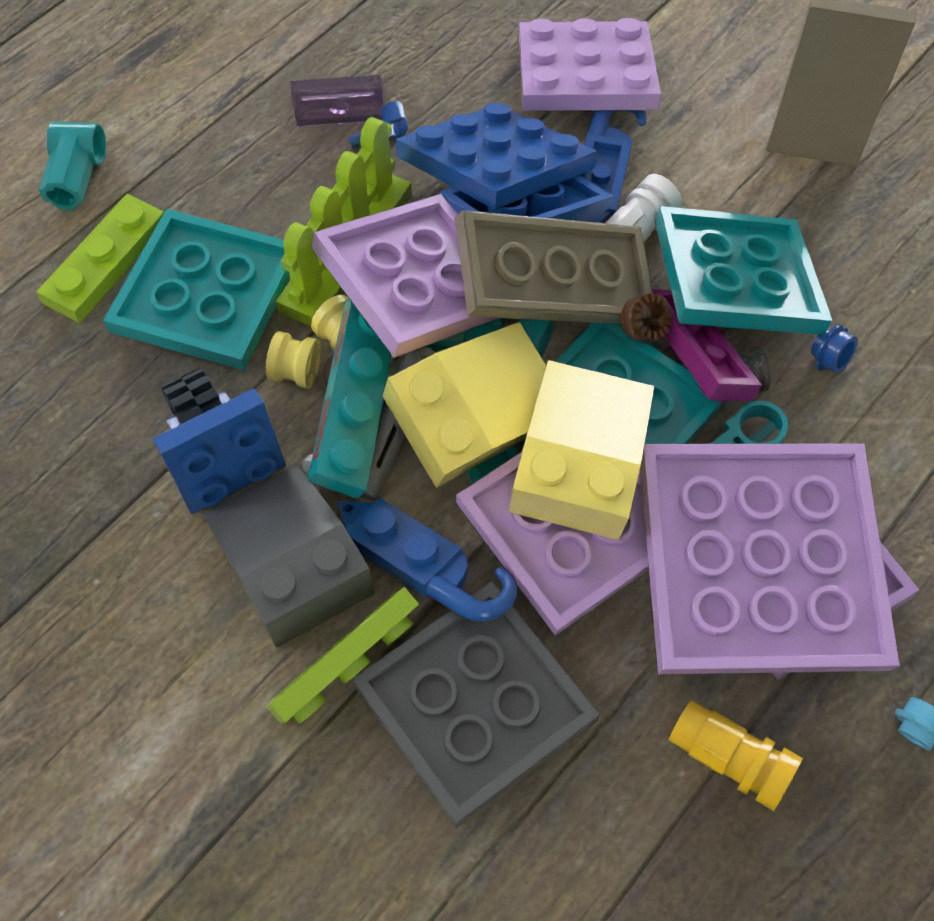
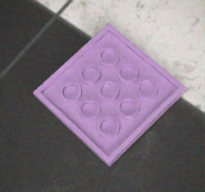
M644 444L640 470L658 674L891 671L900 666L865 444Z

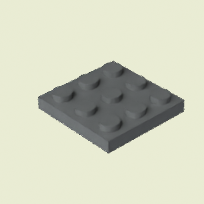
M490 582L472 596L481 601H488L498 597L501 592L493 582ZM513 606L501 617L490 621H472L450 610L352 678L355 689L456 829L598 722L600 716L598 711Z

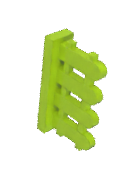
M374 117L367 119L360 135V151L357 154L345 151L338 160L335 171L337 183L332 189L320 186L314 192L310 203L311 219L306 226L294 222L288 228L283 241L285 255L280 262L282 269L289 272L291 280L275 301L278 313L311 327L313 316L324 302L336 295H345V291L311 247L314 232L406 205L412 196L411 182L392 175L395 169V159L390 158L389 138L392 135L391 124Z

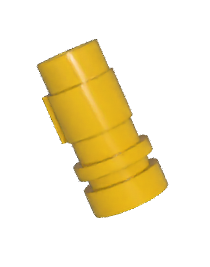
M693 700L684 709L669 737L670 742L687 751L689 756L720 775L725 774L740 784L737 788L739 791L746 795L749 790L758 794L755 800L772 811L776 809L803 760L802 757L785 747L782 752L773 748L776 743L768 737L761 741L748 733L744 727L715 710L713 712Z

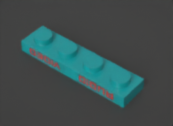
M350 298L344 303L307 481L358 499L367 491L391 353Z

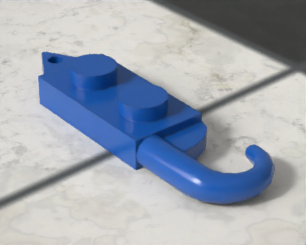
M595 110L584 145L597 151L595 169L582 173L580 176L613 196L612 206L593 221L595 223H606L617 212L632 147L631 138L625 132L609 127L611 115L617 111H628L637 117L638 125L644 126L647 122L645 110Z
M380 497L374 503L337 501L345 529L361 555L424 597L428 598L431 596L456 614L472 621H490L501 617L511 609L517 597V585L513 576L504 568L498 567L495 570V575L502 582L503 586L500 595L493 600H478L460 589L468 575L467 557L459 546Z

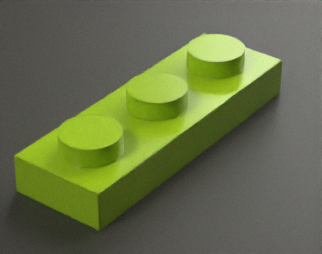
M126 194L36 291L42 304L81 323L139 258L162 218L164 211Z
M405 587L394 592L265 705L279 723H286L291 717H294L299 724L302 723L326 702V699L320 693L337 677L343 684L347 683L370 662L364 654L380 639L388 646L413 624L407 615L419 603Z

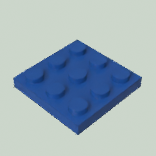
M503 103L486 104L484 109L470 114L454 115L449 121L435 126L419 127L416 129V132L396 139V157L493 209H498L595 169L597 155L596 150L579 143L578 138L575 136L560 134L545 127L542 121L519 115L511 111L510 106Z

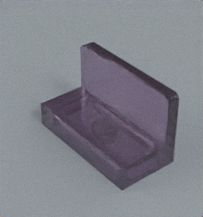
M381 75L291 81V97L297 127L366 122L370 117L382 121L381 109L384 106Z

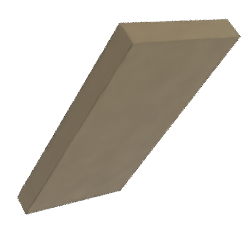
M810 0L768 138L766 151L857 167L914 28L916 11L852 0Z
M464 210L455 218L468 316L621 324V312L626 302L634 297L652 293L643 235L639 226ZM644 306L642 307L644 315L639 319V322L643 321V325H648L647 322L652 317V314Z

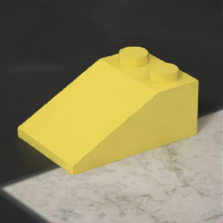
M518 322L437 352L389 377L382 397L434 486L438 488L526 439L547 366L521 323Z
M548 360L517 470L509 512L619 540L631 511L642 461L654 386Z

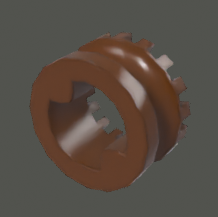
M649 293L634 297L626 302L621 312V324L629 338L636 342H647L665 337L664 334L670 332L668 328L673 325V322H670L673 314H670L669 310L672 308L671 305L666 304L668 302L666 298L662 299L660 294ZM644 306L652 314V317L647 322L650 330H646L645 326H641L643 321L639 322V319L644 315L642 309Z

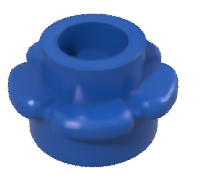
M836 325L831 330L827 329L825 335H817L811 347V354L817 360L815 367L819 371L827 368L835 373L844 370L856 352L858 338L849 334L848 329L842 325Z

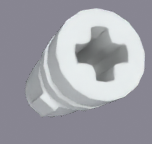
M650 174L628 195L626 205L621 206L606 224L641 227L643 241L645 242L651 236L652 231H657L655 219L660 206L681 208L683 203L681 194L669 179L662 175Z

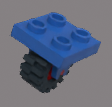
M200 368L160 387L174 416L166 420L170 430L154 437L153 440L191 515L205 507L220 503L230 494L254 482L262 481L272 475L273 472L286 466L267 409L255 388L230 400L225 391L217 394L207 375L205 376L204 371Z

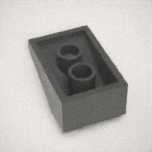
M298 464L202 513L276 648L375 594L369 566L342 522L315 486L307 481L308 477Z

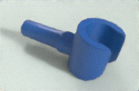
M398 101L386 103L381 109L382 121L392 125V135L390 138L397 139L405 136L408 130V123L402 103ZM361 132L348 138L352 148L361 145Z

